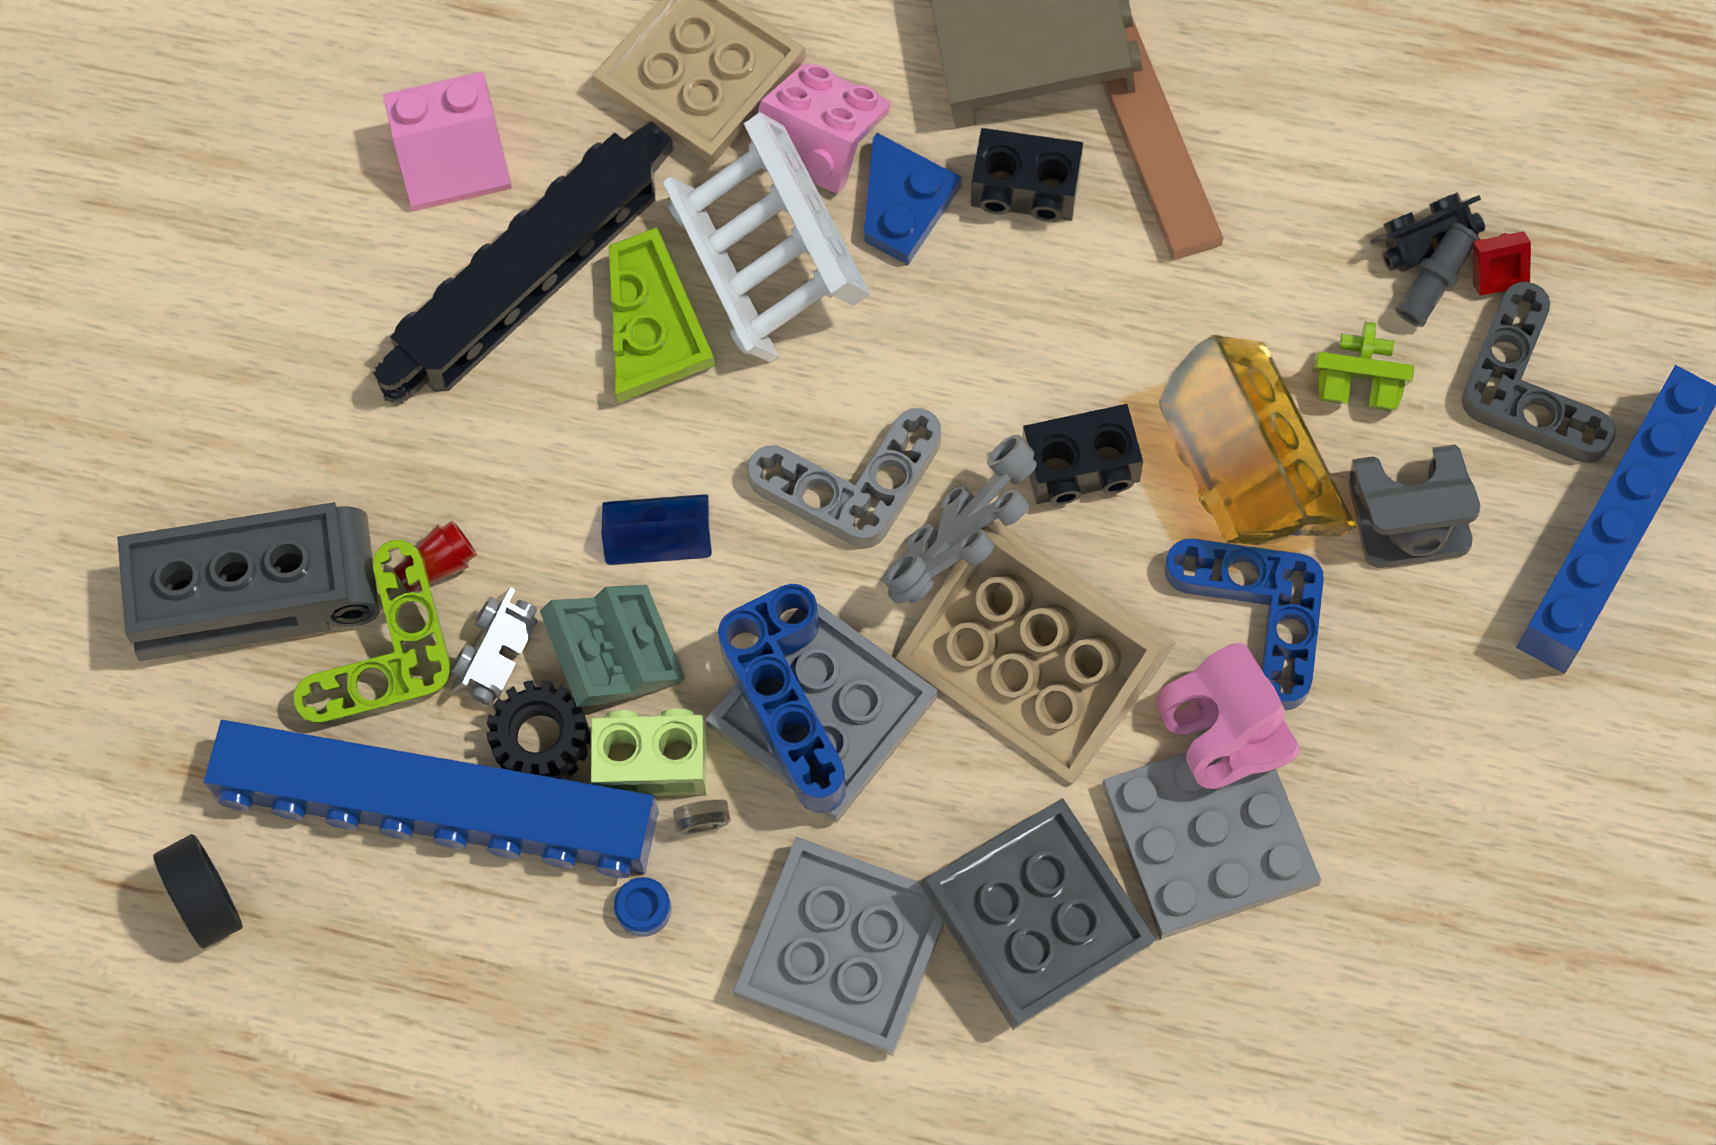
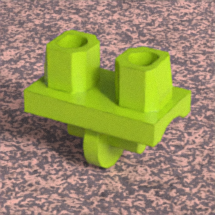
M1365 321L1361 336L1341 333L1339 349L1357 351L1358 357L1318 351L1314 358L1312 372L1319 373L1317 380L1319 401L1347 404L1351 378L1371 380L1367 407L1395 412L1403 396L1405 385L1413 381L1415 365L1371 359L1372 354L1392 356L1394 341L1375 338L1376 323Z

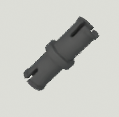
M1453 222L1449 225L1448 231L1429 259H1422L1418 265L1417 272L1419 275L1402 301L1396 306V313L1401 318L1414 326H1425L1426 320L1445 291H1452L1458 282L1456 274L1473 250V241L1479 239L1477 234L1459 223Z

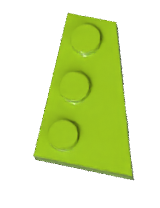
M653 228L609 245L614 332L613 351L615 356V395L617 403L714 367V356L658 228Z

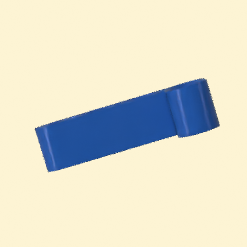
M787 584L726 614L719 624L718 637L724 662L799 802L809 811L823 814L836 809L845 798V771L841 759L785 656L811 643L819 630L818 606L813 593L800 584ZM793 608L801 609L807 613V617L797 624H787L780 619L785 611ZM741 633H752L759 638L750 648L739 649L731 645L732 639ZM769 678L777 679L784 685L778 693L770 696L762 695L755 690L761 681ZM792 725H801L809 731L808 736L797 743H788L780 737L782 731ZM814 759L815 767L823 780H829V787L821 789L817 783H811L810 770L807 763Z

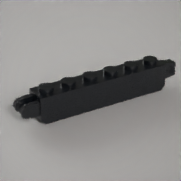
M650 121L625 139L614 132L603 143L594 144L584 154L581 163L567 176L556 178L547 188L544 197L530 210L520 211L511 220L508 229L492 244L487 243L480 247L473 255L470 264L455 278L450 277L444 280L436 288L432 299L419 311L411 312L404 316L397 324L395 332L390 336L394 349L383 358L382 363L378 362L379 365L375 367L376 371L373 372L384 395L385 402L389 401L396 405L398 403L403 404V401H408L407 398L409 396L412 397L425 384L433 391H450L656 201V186L653 175L674 150L672 138L662 131L658 125Z

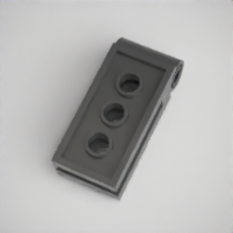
M332 502L117 536L125 634L130 643L134 642L135 654L139 661L329 631L328 623L339 627H355L375 620L380 614L376 579L373 571L368 516L365 511L356 507H337L336 503Z

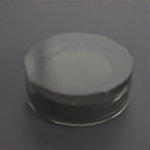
M722 799L690 803L673 810L675 828L680 834H695L720 829L727 826L731 821L728 802Z

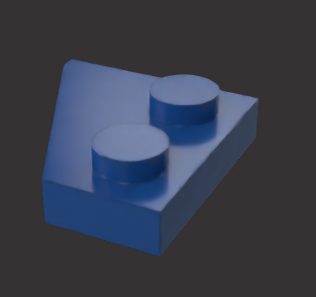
M876 133L872 142L864 242L909 265L961 188V177L889 138Z

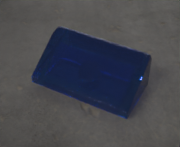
M708 494L602 502L601 536L605 562L608 565L710 557L712 554Z

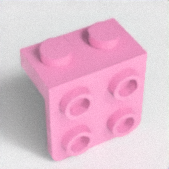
M802 64L761 100L758 113L761 112L784 125L813 183L838 194L847 184L857 144L888 115L891 103L879 96L872 88L855 85L834 75L830 69L824 66Z

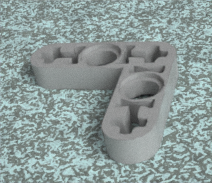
M913 408L903 412L892 425L856 485L776 445L764 446L751 456L748 463L750 484L753 490L764 499L834 536L860 548L873 547L886 537L937 454L941 444V425L937 417L929 410ZM920 426L925 427L928 441L919 438L911 449V459L903 454L908 447L907 430L916 432ZM776 463L781 464L783 477L796 483L793 495H789V482L781 477L773 476L769 482L765 481L762 467L771 469ZM894 466L904 471L907 478L902 486L896 489H886L878 484L876 480L877 473L885 467ZM802 474V476L797 480V475ZM814 485H823L828 487L834 496L827 506L814 508L805 503L803 499L804 493ZM872 495L879 501L873 513L876 526L867 524L862 530L856 529L853 516L863 517L866 515L872 505Z

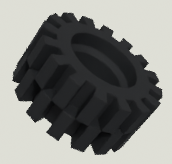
M533 680L523 682L525 690L517 692L514 686L506 690L508 699L505 702L500 698L496 700L493 705L496 713L495 715H488L487 725L490 732H486L491 751L501 769L562 779L561 775L567 771L573 776L579 770L576 764L577 761L581 760L584 762L588 755L586 744H590V732L582 707H577L569 690L560 685L558 690L554 689L552 681L542 680L541 687H535ZM539 715L554 719L560 727L558 740L550 749L543 752H531L519 744L518 732L526 720Z

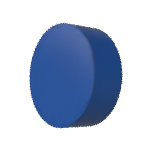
M647 877L634 878L622 885L615 896L614 911L621 927L632 935L639 937L654 935L666 926L671 916L672 907L669 895L663 885L654 879Z

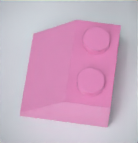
M483 71L383 94L391 134L412 212L512 189L493 105Z

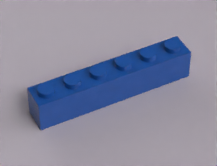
M1677 365L1674 366L1516 646L1517 649L1564 674L1567 672L1716 406V385Z

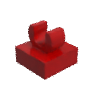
M1524 231L1512 234L1502 233L1497 237L1482 240L1479 238L1477 241H1473V286L1480 296L1507 291L1509 287L1516 283L1530 282L1531 241Z

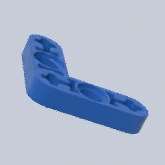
M1183 539L1175 543L1170 548L1166 558L1165 577L1176 590L1188 594L1269 605L1262 671L1276 690L1284 710H1292L1299 707L1306 700L1313 681L1324 582L1323 570L1319 563L1312 557L1304 554L1200 539ZM1185 556L1195 557L1196 566L1201 567L1196 569L1194 576L1184 575V567L1178 565L1183 564ZM1215 558L1222 559L1218 574L1219 581L1211 580ZM1244 561L1251 563L1256 567L1259 579L1248 586L1236 584L1229 576L1228 571L1234 563ZM1293 571L1303 572V580L1308 582L1302 590L1300 605L1289 604L1293 585L1291 581L1286 579L1291 578ZM1286 619L1297 620L1306 628L1307 638L1298 644L1286 643L1279 637L1277 625ZM1284 658L1295 659L1292 666L1291 679L1292 682L1300 684L1293 686L1290 694L1280 692V684L1272 681L1279 680L1283 670Z

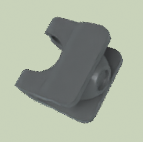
M1457 445L1432 447L1433 456L1429 465V480L1418 485H1403L1393 481L1386 475L1380 460L1374 456L1352 459L1349 490L1358 521L1364 555L1370 565L1376 568L1432 561L1463 556L1471 550L1473 537L1469 523L1474 522L1478 518L1480 502L1474 484L1468 475L1460 448Z

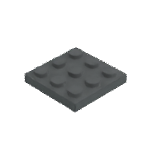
M1064 798L927 877L921 884L922 889L1013 1030L1140 953L1156 941V938Z

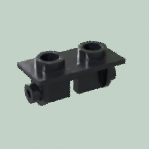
M1456 192L1430 203L1429 207L1432 214L1415 220L1412 212L1392 219L1383 224L1386 233L1371 239V244L1385 241L1388 250L1383 252V259L1387 268L1390 271L1399 269L1401 272L1407 271L1409 268L1420 264L1422 259H1429L1434 249L1429 238L1435 236L1439 244L1451 223L1455 222L1468 227L1478 237L1479 233L1485 231V223L1478 212L1472 214L1469 208L1470 204L1481 200L1480 195L1461 200L1459 193Z

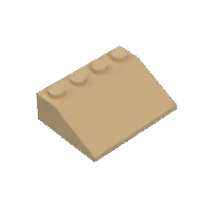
M1000 521L991 522L983 527L982 530L994 542L993 551L985 560L977 565L970 566L964 559L954 565L895 659L1073 784L1145 691L1176 643L1012 529L1003 525Z

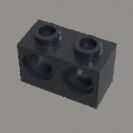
M981 128L971 182V207H978L985 212L996 215L1008 212L1032 215L1034 218L1045 222H1055L1060 219L1072 221L1084 142ZM1005 172L1011 176L1006 179H996L991 174ZM1046 179H1056L1060 181L1062 184L1058 186H1047L1044 185L1041 181Z
M1128 404L1023 426L1022 438L1034 451L1033 459L1037 463L1035 470L1029 476L1036 504L1050 501L1053 505H1064L1078 500L1082 494L1100 490L1106 494L1120 493L1131 488L1134 483L1140 482L1143 458ZM1103 447H1112L1117 449L1122 456L1117 459L1108 460L1100 457L1096 451ZM1052 458H1060L1068 462L1070 466L1065 470L1055 471L1049 469L1044 463Z

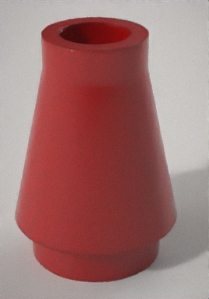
M453 520L443 527L437 524L416 546L424 559L430 584L469 568L468 561L477 556L472 544ZM406 557L393 569L405 588L412 593L422 587L420 582L414 586L408 585L405 573L406 568L413 566L414 563L412 557Z

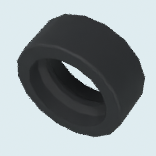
M190 834L153 854L157 871L175 908L190 934L201 948H206L242 929V921L219 873L194 834Z

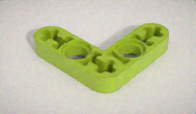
M390 540L380 546L373 559V571L395 652L318 672L303 678L296 686L293 696L294 706L305 720L314 723H324L435 694L443 690L449 683L452 675L450 672L452 668L426 566L420 551L411 543L403 540ZM399 550L402 556L413 558L414 565L406 568L405 572L408 585L414 586L420 582L422 592L404 593L391 601L389 590H400L397 576L393 572L385 573L384 564L392 561V551ZM408 602L421 603L428 612L426 626L416 633L403 631L397 622L399 609ZM434 634L436 645H425L427 657L431 662H440L442 671L435 673L433 676L434 683L426 686L422 678H413L411 669L419 666L417 650L413 648L405 653L403 642H419ZM370 668L382 670L388 678V690L383 697L377 700L366 699L360 694L358 689L360 675ZM348 674L347 688L352 700L355 702L354 707L346 709V698L344 697L327 702V712L323 714L319 713L317 707H307L305 697L313 694L312 685L320 683L323 690L342 688L343 686L338 680V676Z

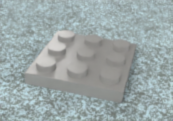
M817 603L819 616L818 634L807 646L785 656L844 767L846 780L845 798L836 809L824 813L837 823L938 698V690ZM797 609L786 623H800L807 617V613ZM769 678L761 681L755 690L762 695L770 696L778 693L784 685L777 679ZM735 684L706 719L707 727L792 789L737 684ZM792 725L784 729L780 737L788 743H797L804 740L808 736L809 731L801 725ZM814 759L807 763L809 765L811 783H817L821 789L829 787V780H823L815 767Z
M1187 752L1103 780V790L1161 939L1317 887L1321 882L1276 769L1269 772L1249 774L1218 789H1207L1200 786L1193 777L1186 762ZM1223 757L1213 760L1209 765L1216 764Z
M796 837L734 987V996L887 1055L894 1056L945 923L922 889L921 882Z

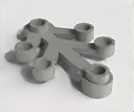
M1020 435L1008 437L990 453L987 465L995 474L975 497L964 485L956 487L945 496L940 505L943 512L938 532L931 524H926L910 536L907 541L908 554L897 560L889 568L883 579V582L889 588L888 596L895 603L906 601L914 603L922 599L934 585L932 577L962 559L970 566L977 565L985 560L993 551L995 544L982 528L996 519H999L1003 525L1009 526L1018 521L1027 512L1029 503L1015 488L1004 492L996 501L989 504L1009 481L1012 484H1018L1029 477L1036 468L1037 463L1033 459L1034 451Z

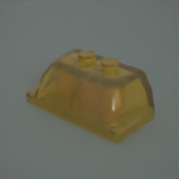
M1211 335L1196 345L1172 372L1159 400V404L1175 437L1176 453L1181 462L1191 470L1199 487L1197 491L1199 501L1203 508L1213 516L1223 538L1228 543L1264 545L1276 544L1298 536L1340 537L1357 527L1265 342Z

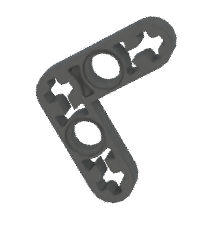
M1530 282L1516 283L1508 288L1497 310L1463 392V408L1468 416L1477 422L1571 459L1585 463L1596 462L1606 455L1615 439L1616 430L1610 417L1598 409L1521 380L1548 316L1550 300L1545 290L1537 284ZM1521 301H1527L1532 305L1522 329L1511 326ZM1498 342H1510L1518 348L1521 357L1513 363L1501 362L1493 355L1492 346ZM1490 376L1501 378L1491 404L1486 405L1480 402ZM1530 405H1541L1549 410L1553 421L1546 427L1533 426L1526 420L1524 409ZM1565 416L1570 418V421L1566 427L1567 429L1564 435L1562 436L1560 434H1557V431L1559 430ZM1586 427L1596 430L1595 440L1591 445L1582 442V432Z

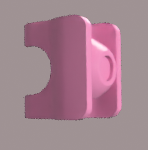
M1234 643L1218 650L1202 662L1196 670L1165 686L1157 696L1156 709L1165 727L1170 732L1189 735L1209 729L1192 741L1186 754V762L1196 782L1202 787L1218 789L1249 774L1269 772L1292 762L1299 754L1298 743L1284 721L1285 710L1272 683L1264 675L1245 644ZM1192 701L1185 708L1176 710L1181 704ZM1223 757L1216 764L1209 765L1213 760Z

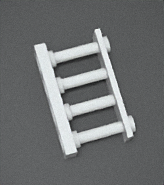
M759 112L744 123L753 141L749 144L750 151L696 189L671 176L663 181V184L671 199L668 202L669 211L678 224L686 229L734 326L730 329L733 341L744 354H752L772 362L779 356L768 334L825 295L830 298L835 296L854 306L869 296L870 292L784 125ZM760 168L767 170L774 183L770 186L771 192L716 231L705 208ZM780 211L789 212L795 224V227L791 229L792 235L737 273L726 249ZM805 252L811 255L817 267L813 271L814 278L758 316L747 292Z

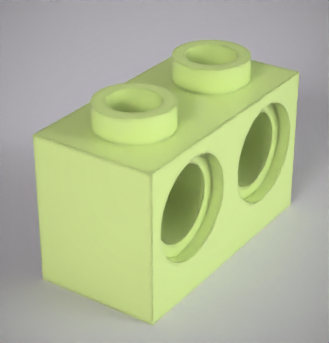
M677 708L664 710L661 712V716L639 717V714L633 711L616 710L608 712L606 718H592V785L654 796L707 795V731L703 715H694L690 710ZM682 741L692 746L688 755L682 759L671 760L663 755L666 747L673 742ZM620 743H629L636 747L632 757L625 761H613L608 758L610 750Z

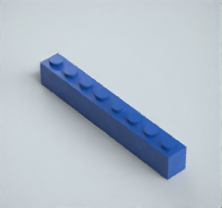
M222 719L204 779L205 785L218 798L217 802L222 806L235 810L249 811L251 804L272 808L271 812L273 814L290 820H303L305 814L325 817L327 824L346 830H356L359 824L379 827L380 833L397 839H411L413 833L432 836L433 842L452 849H465L467 843L488 846L487 851L493 855L509 859L520 858L522 852L542 856L544 863L559 868L571 869L575 867V862L597 866V872L615 878H628L630 872L645 874L659 813L654 795Z

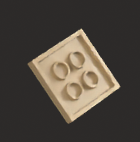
M659 0L595 71L592 77L594 86L646 121H652L674 140L713 165L745 129L744 123L758 114L761 100L791 75L806 59V49L734 0Z

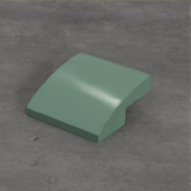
M647 585L604 587L594 598L550 600L540 610L577 707L610 703L649 694L680 684L685 679Z

